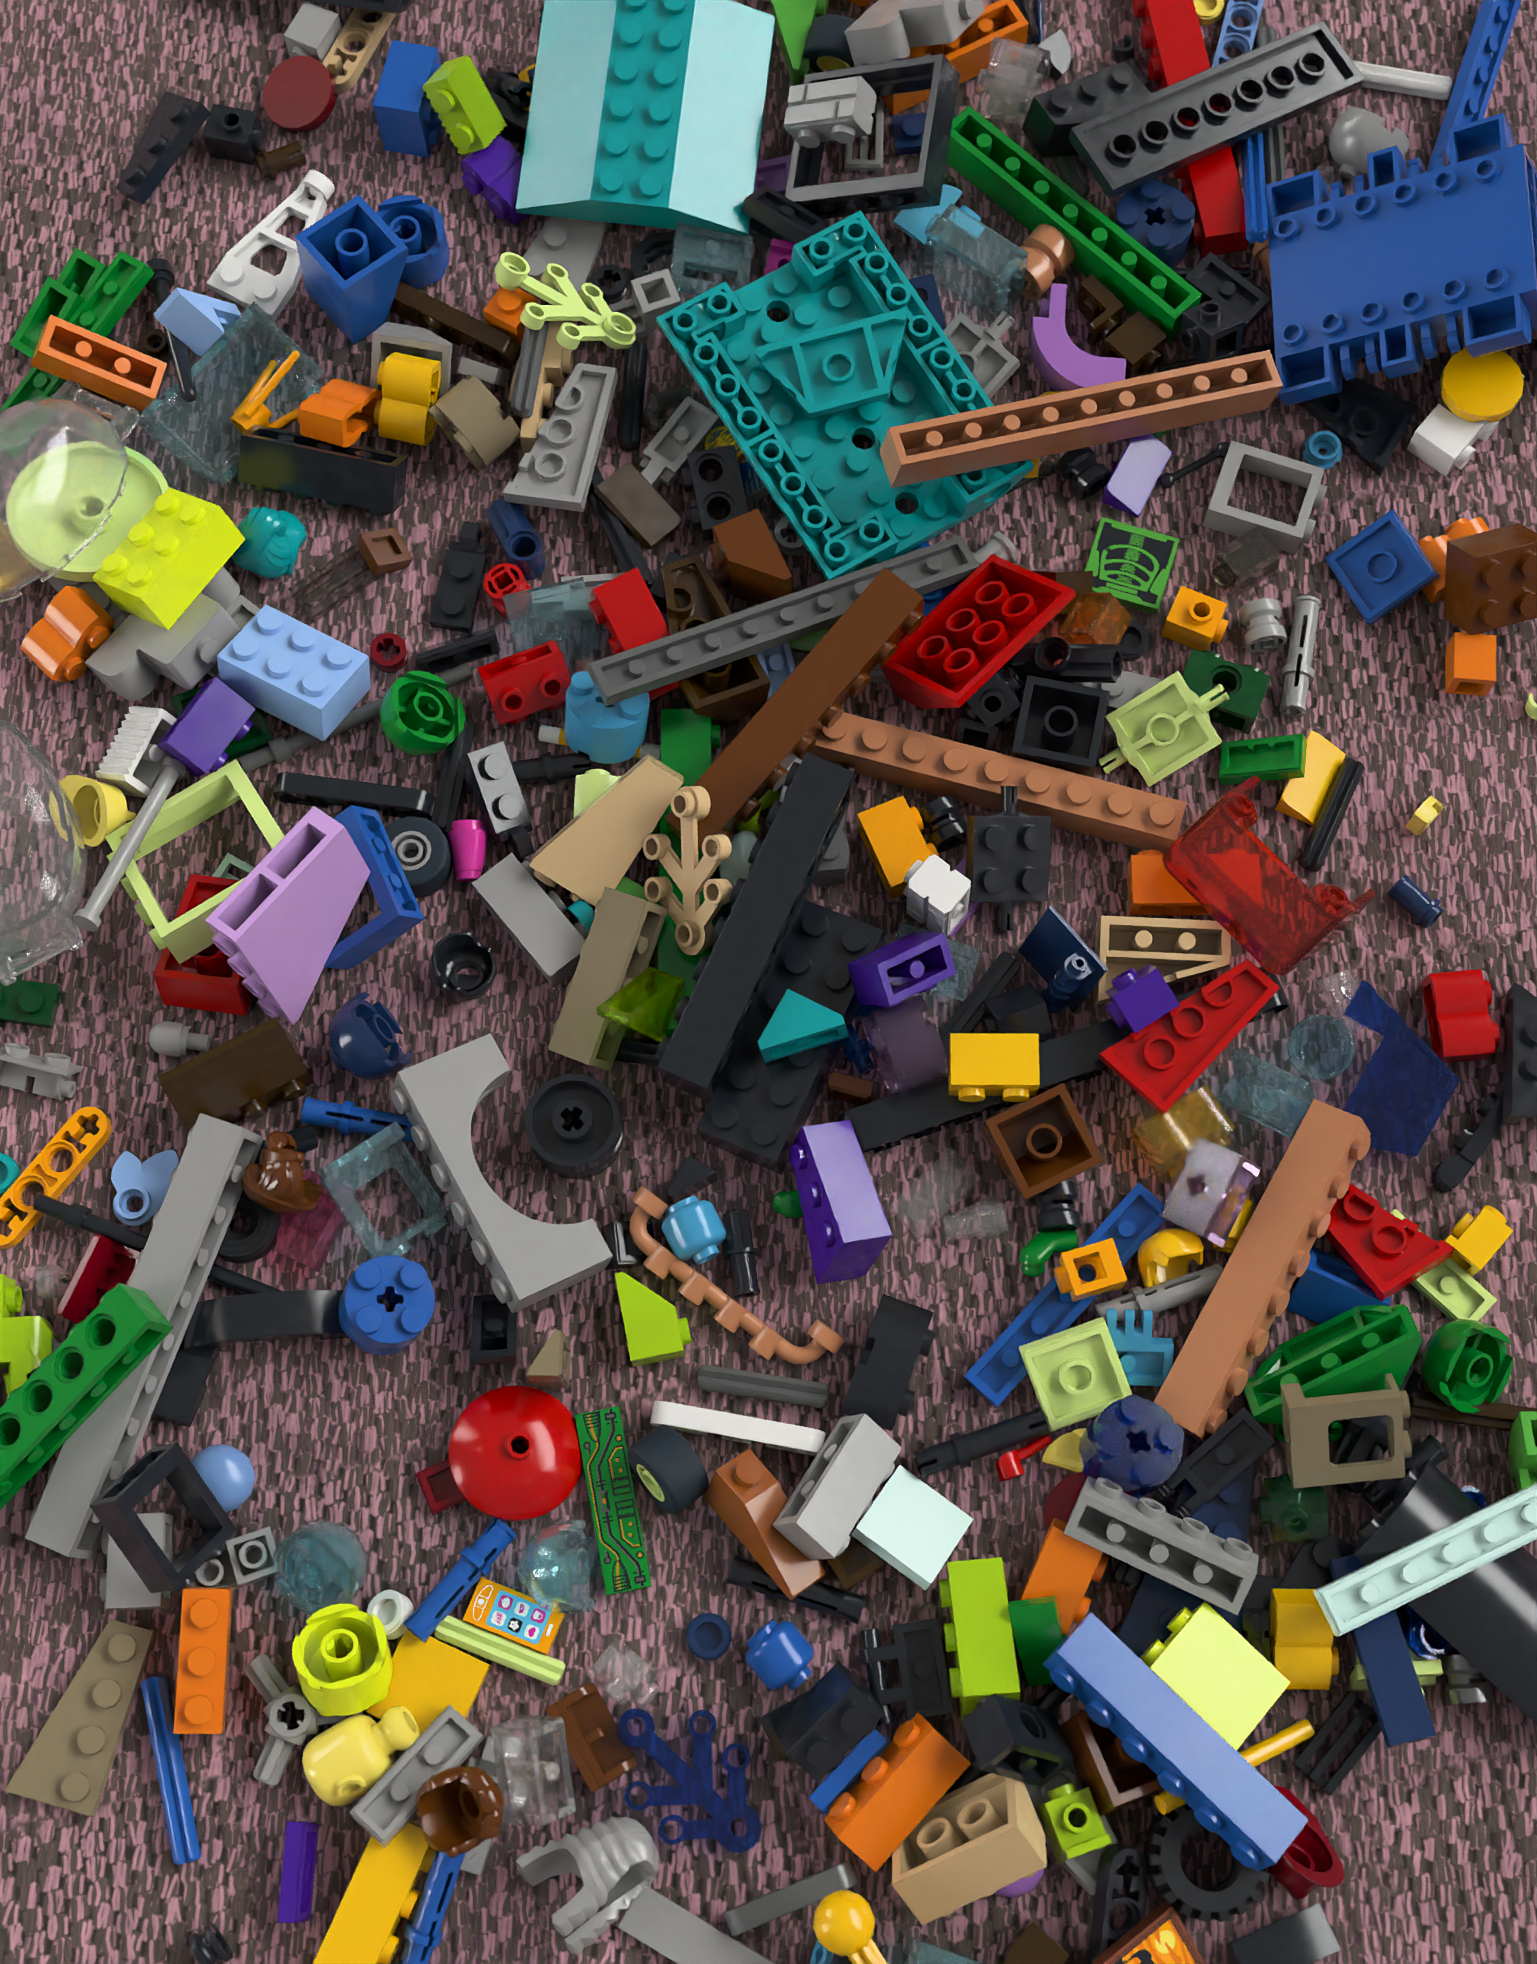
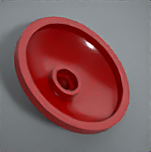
M529 1386L500 1387L476 1398L459 1416L449 1441V1468L459 1492L478 1511L503 1521L518 1522L532 1520L556 1509L574 1489L583 1466L576 1420L573 1415L554 1396ZM517 1439L523 1440L527 1444V1451L522 1454L515 1453L511 1448V1443Z

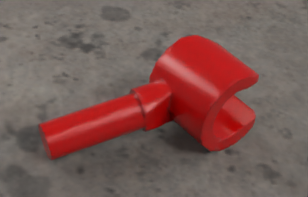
M1043 1435L1025 1447L1006 1452L998 1457L995 1461V1467L1000 1481L1003 1482L1024 1475L1021 1460L1031 1457L1052 1443L1050 1436Z

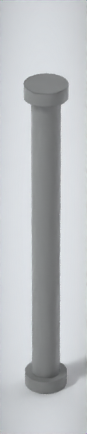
M165 758L160 765V770L162 771L84 909H78L73 917L74 922L82 929L94 932L100 926L101 919L99 917L175 782L183 779L187 772L186 767L180 761L174 758Z

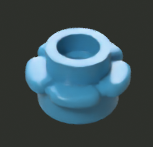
M1330 431L1316 432L1307 438L1304 443L1303 457L1308 464L1328 470L1334 466L1335 462H1339L1342 458L1341 442ZM1319 450H1325L1326 454H1320Z

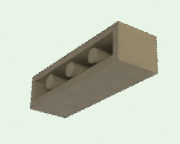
M605 887L602 898L596 905L595 917L588 937L582 944L580 959L573 979L567 986L566 998L559 1018L553 1025L552 1038L548 1050L584 1064L611 1071L668 912L667 908Z

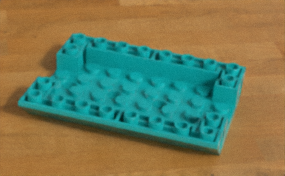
M861 210L793 246L791 262L735 292H732L725 281L658 316L656 322L827 581L908 553L925 541L933 539L992 506L1034 469V463L1031 459L891 488L879 452L890 427L988 408L994 405ZM779 308L787 313L788 318L782 322H775L767 316V312L771 309ZM906 309L907 323L889 399L809 419L756 359L754 347L883 313ZM860 434L866 435L872 440L873 446L869 449H859L853 444L852 438ZM899 499H909L915 504L917 510L911 514H903L897 510L895 502Z

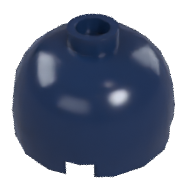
M363 992L358 993L345 1002L336 1011L329 1026V1043L332 1048L329 1051V1055L335 1066L341 1071L347 1070L352 1075L365 1080L381 1079L396 1073L409 1064L412 1054L411 1050L403 1054L395 1039L394 1033L403 1034L394 1016L380 1001L371 1005L365 1000L370 994ZM388 1046H390L389 1053L385 1050Z

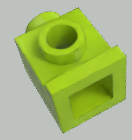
M1074 1782L1055 1788L1047 1792L1050 1801L1037 1807L1058 1863L1112 1843L1109 1833L1106 1834L1089 1787L1077 1791ZM1071 1810L1078 1811L1082 1821L1080 1828L1070 1824L1068 1815Z

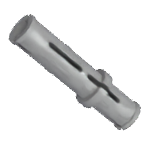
M1309 595L1295 598L1287 664L1281 669V679L1284 681L1279 712L1288 717H1302L1306 714L1309 684L1313 682L1315 671L1311 666L1321 601ZM1302 626H1306L1304 647L1300 648ZM1300 664L1301 668L1298 686H1294L1297 665Z
M1216 1263L1202 1270L1188 1273L1151 1287L1141 1289L1137 1286L1131 1288L1129 1294L1093 1305L1095 1318L1104 1317L1105 1319L1106 1309H1116V1326L1123 1325L1124 1309H1134L1135 1321L1139 1320L1141 1322L1142 1310H1152L1154 1315L1210 1295L1223 1269L1219 1263Z

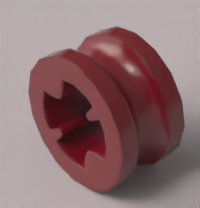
M391 632L383 633L377 636L371 643L370 655L379 670L393 673L401 670L407 664L409 658L408 649L403 638ZM394 645L396 652L399 653L398 656L392 654V660H385L383 654L380 653L382 649L387 651L386 646Z

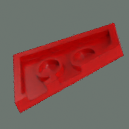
M1350 1184L1344 1197L1336 1200L1329 1213L1331 1216L1330 1224L1324 1234L1381 1301H1384L1450 1258L1454 1251V1247L1441 1239L1439 1242H1436L1418 1231L1419 1226L1404 1217L1401 1220L1379 1206L1378 1200Z

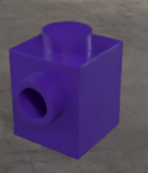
M1150 964L1137 972L1134 968L1122 972L1111 981L1113 987L1105 991L1111 1001L1105 1007L1113 1021L1119 1028L1126 1025L1134 1033L1139 1032L1180 1005L1159 970Z

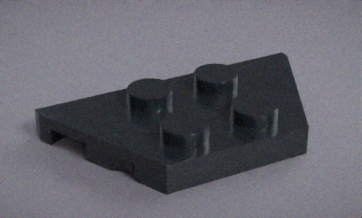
M1516 983L1510 987L1506 995L1503 1123L1508 1125L1517 1124L1521 1118H1537V997Z

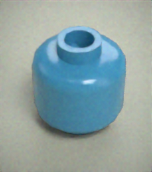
M691 1196L675 1203L665 1211L667 1217L662 1222V1232L673 1254L682 1261L694 1259L696 1265H700L720 1254L717 1246L725 1240L726 1230L711 1202L707 1200L698 1201L696 1196Z

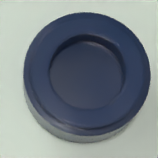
M700 1614L687 1627V1646L692 1654L702 1660L710 1661L722 1657L731 1645V1629L726 1620L717 1614Z

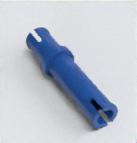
M312 1097L305 1099L301 1115V1123L338 1129L339 1134L347 1136L351 1132L414 1143L411 1136L412 1125L406 1115L356 1107L355 1102L347 1100L344 1104L317 1100ZM331 1114H334V1115H339V1116H345V1117H350V1118L361 1119V1120H363V1121H355V1120H350V1119H347V1118L333 1117V1116H330V1115H331ZM374 1122L406 1127L407 1129L405 1130L400 1128L374 1124Z
M494 1518L492 1523L470 1548L465 1546L459 1553L461 1558L423 1600L420 1606L403 1622V1625L420 1641L425 1643L437 1626L456 1607L481 1576L486 1578L492 1571L490 1566L517 1535L500 1519Z
M435 1852L436 1854L413 1921L407 1923L404 1931V1936L407 1939L398 1964L429 1963L434 1947L440 1945L443 1936L440 1931L442 1921L448 1908L461 1864L467 1852L458 1854L454 1858L448 1857L443 1852Z

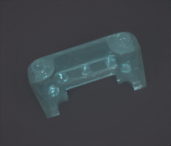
M255 302L239 316L241 319L231 329L229 328L222 338L191 367L197 390L196 400L191 403L185 402L181 397L178 382H176L162 394L161 400L156 397L142 411L137 422L153 439L212 486L218 481L225 486L239 472V467L236 463L239 461L240 436L242 433L233 425L230 417L234 414L235 409L244 401L271 360H276L277 366L270 378L293 351L296 350L300 353L299 358L291 366V369L263 402L272 413V416L269 418L270 423L284 416L300 399L305 401L310 395L318 393L322 388L317 381L325 372Z

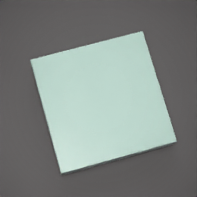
M899 1465L851 1535L926 1591L964 1535L973 1518Z

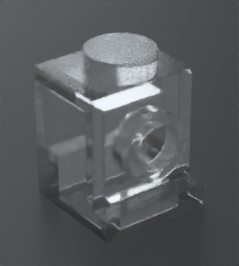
M617 1637L586 1674L596 1682L603 1676L607 1679V1682L602 1688L622 1705L630 1699L642 1710L651 1703L661 1689L655 1683L661 1674Z

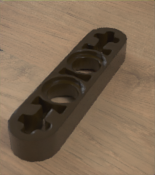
M399 281L390 308L392 313L425 329L429 326L439 331V336L459 346L463 343L473 348L471 352L507 370L513 367L520 356L521 347L511 336Z

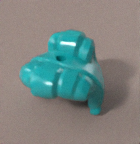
M253 507L237 526L245 540L233 553V563L265 578H279L284 574L291 575L294 571L293 567L297 560L299 547L307 539L305 526L297 516L285 510L277 511L267 507L261 509Z

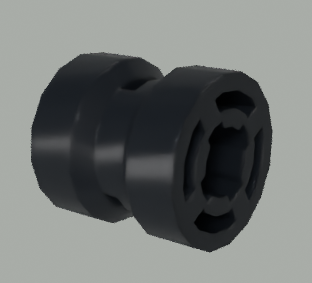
M1090 446L1067 451L1056 464V470L1064 479H1071L1073 483L1072 490L1080 500H1085L1104 488L1112 475L1103 463H1097L1094 460L1095 452Z
M950 795L938 798L919 810L924 827L928 828L932 834L929 840L934 844L938 853L966 843L967 821L961 820L959 816L961 808L955 796Z
M1064 1181L1034 1196L1035 1201L1040 1205V1214L1036 1217L1037 1230L1039 1232L1078 1230L1082 1227L1080 1213L1075 1210V1201L1079 1197L1076 1182Z

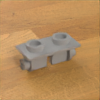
M4 1043V1047L0 1048V1085L25 1091L28 1090L31 1076L35 1077L32 1093L57 1100H63L64 1097L72 1098L76 1090V1082L70 1081L71 1075L81 1072L83 1066L70 1064L71 1057L67 1055L45 1053L44 1057L30 1054V1047L26 1045Z

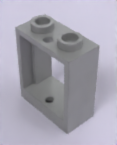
M1231 440L1203 526L1296 555L1300 542L1308 544L1316 521L1309 519L1312 508L1320 509L1327 490V486L1320 484L1325 469ZM1239 468L1307 489L1295 526L1227 505Z

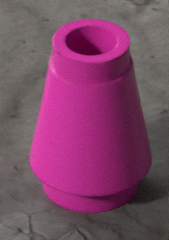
M456 820L451 822V831L447 832L456 881L474 882L483 872L489 834L488 831H485L484 821Z

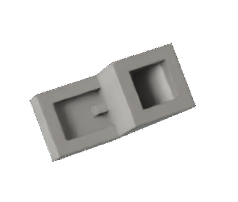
M668 268L631 280L633 298L608 306L612 312L622 313L634 322L636 326L635 340L651 335L659 327L656 322L657 317L681 305L680 297Z

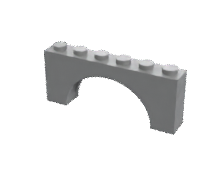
M490 1033L397 1072L393 1090H391V1098L397 1111L400 1114L405 1113L412 1125L411 1136L416 1147L421 1152L425 1150L432 1162L430 1168L435 1183L440 1189L445 1188L452 1200L451 1211L456 1222L461 1227L466 1226L473 1239L471 1241V1248L475 1258L481 1265H487L493 1277L491 1284L497 1299L502 1304L507 1303L511 1312L515 1313L603 1271L613 1255L592 1218L574 1224H550L529 1218L502 1201L482 1176L471 1144L472 1116L479 1104L488 1095L505 1084L510 1072L506 1060Z

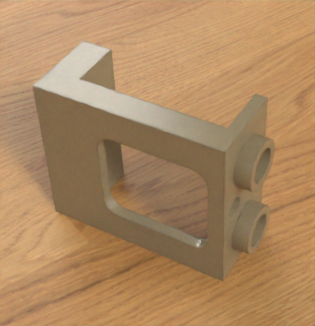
M1392 1373L1385 1374V1390L1305 1398L1299 1383L1281 1385L1285 1465L1294 1489L1405 1477V1459L1411 1458L1412 1449L1409 1433L1407 1430H1403V1419L1410 1418V1404L1406 1390L1399 1391ZM1386 1415L1388 1459L1346 1464H1333L1330 1462L1328 1427L1331 1422L1341 1419Z

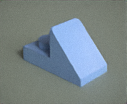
M178 287L154 313L158 322L201 357L219 339L227 335L233 325L242 317L236 304Z

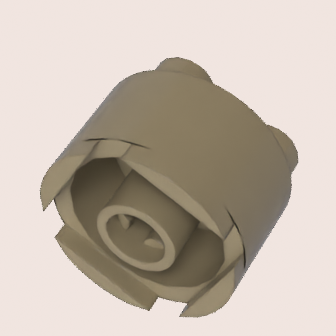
M468 374L428 410L433 419L441 426L439 428L441 433L454 447L458 444L465 452L463 453L464 457L478 472L491 464L520 438L521 431L510 415L506 418L505 413L499 407L501 403L474 375L471 377Z

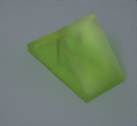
M649 967L596 1008L597 1015L628 1031L661 1042L684 989V979Z

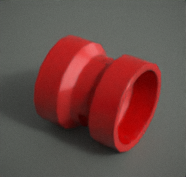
M502 563L494 566L487 573L484 580L485 590L493 600L497 611L503 617L517 619L525 616L531 610V587L526 582L522 571L516 565Z

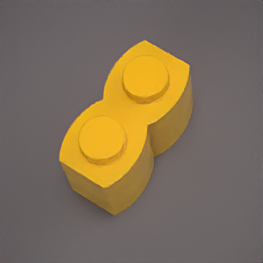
M394 352L386 357L385 361L380 363L377 383L382 386V401L378 400L374 410V423L379 425V437L423 446L432 441L436 421L428 410L438 398L441 361Z
M1317 1589L1271 1590L1269 1606L1271 1665L1290 1682L1286 1689L1329 1690L1331 1675H1338L1339 1673L1338 1649L1336 1646H1332L1334 1634L1313 1591Z

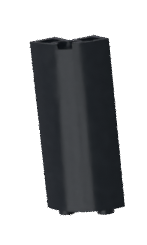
M1429 1460L1423 1463L1417 1470L1410 1466L1405 1470V1477L1397 1478L1393 1484L1396 1491L1392 1506L1380 1517L1375 1513L1372 1514L1358 1528L1356 1534L1359 1536L1354 1555L1365 1565H1368L1481 1510V1508ZM1522 1546L1407 1604L1537 1724V1559Z

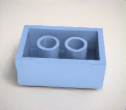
M266 604L217 655L219 678L224 684L248 703L322 741L326 740L371 689L368 655Z

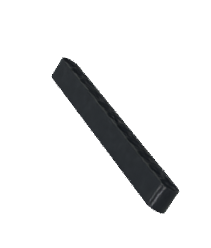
M1273 965L1262 966L1259 969L1273 980L1280 989L1248 1023L1262 1019L1261 1014L1273 1010L1277 1014L1290 1006ZM1201 988L1175 997L1178 1002L1183 1001ZM1109 1019L1040 1043V1086L1036 1096L1062 1083L1072 1080L1079 1083L1102 1075V1070L1109 1067L1097 1056L1110 1046L1129 1036L1133 1031L1128 1029L1126 1025L1119 1028L1113 1019ZM948 1076L850 1109L838 1115L835 1121L850 1120L862 1154L872 1150L876 1154L902 1145L900 1140L912 1136L916 1140L942 1131L941 1126L952 1122L955 1125H959L982 1117L981 1112L992 1108L999 1111L1022 1102H1007L1003 1100V1096H985V1100L978 1102L960 1101L959 1096H949Z

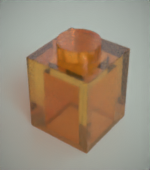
M1081 592L1059 633L1069 644H1119L1133 617L1110 592Z

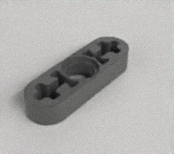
M851 1859L800 1879L788 1887L776 1889L723 1912L731 1936H735L820 1901L837 1890H846L858 1884L859 1880Z

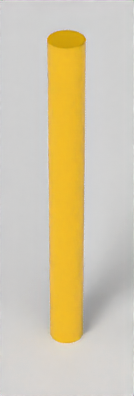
M1303 1719L1241 1751L1239 1754L1253 1767H1256L1313 1737L1314 1729L1308 1720ZM1167 1791L1154 1798L1157 1809L1163 1815L1186 1804L1181 1797H1175Z

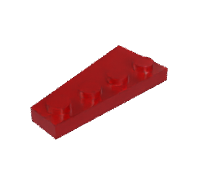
M1247 958L1190 997L1180 1001L1178 1007L1139 1032H1132L1120 1042L1101 1052L1097 1057L1163 1116L1280 987Z

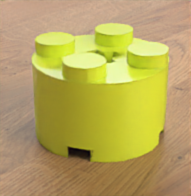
M352 1604L330 1605L313 1613L306 1620L307 1625L299 1636L298 1634L296 1635L292 1646L294 1665L302 1692L307 1701L316 1708L320 1715L325 1717L356 1714L383 1701L389 1692V1685L393 1674V1663L385 1629L379 1618L372 1613L370 1615L359 1610L358 1606Z

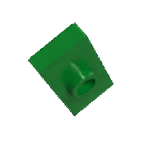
M1304 734L1222 742L1219 780L1222 785L1303 778L1305 777L1307 740Z

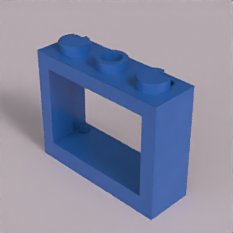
M353 805L333 819L345 826L368 866L370 874L367 880L382 914L345 939L341 932L324 967L345 970L357 966L424 920L377 810Z

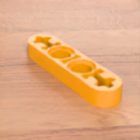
M88 1106L76 1111L0 1198V1220L6 1223L15 1214V1212L8 1209L12 1203L20 1211L28 1214L24 1220L15 1215L9 1222L8 1226L12 1232L7 1237L0 1234V1249H9L16 1246L44 1215L34 1210L33 1206H26L23 1203L22 1195L25 1188L32 1184H41L44 1195L57 1200L107 1142L111 1135L112 1125L110 1119L103 1111L96 1107ZM99 1118L96 1122V1126L100 1129L95 1135L87 1133L79 1141L80 1144L86 1147L82 1153L76 1146L66 1141L70 1135L78 1141L85 1132L84 1127L81 1126L86 1119L93 1122ZM69 1150L73 1155L72 1165L66 1171L55 1172L51 1166L53 1156L59 1151Z

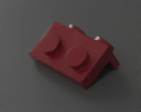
M95 1234L56 1310V1314L75 1324L84 1321L100 1304V1300L105 1293L115 1288L119 1283L129 1286L140 1252L115 1243L105 1236Z

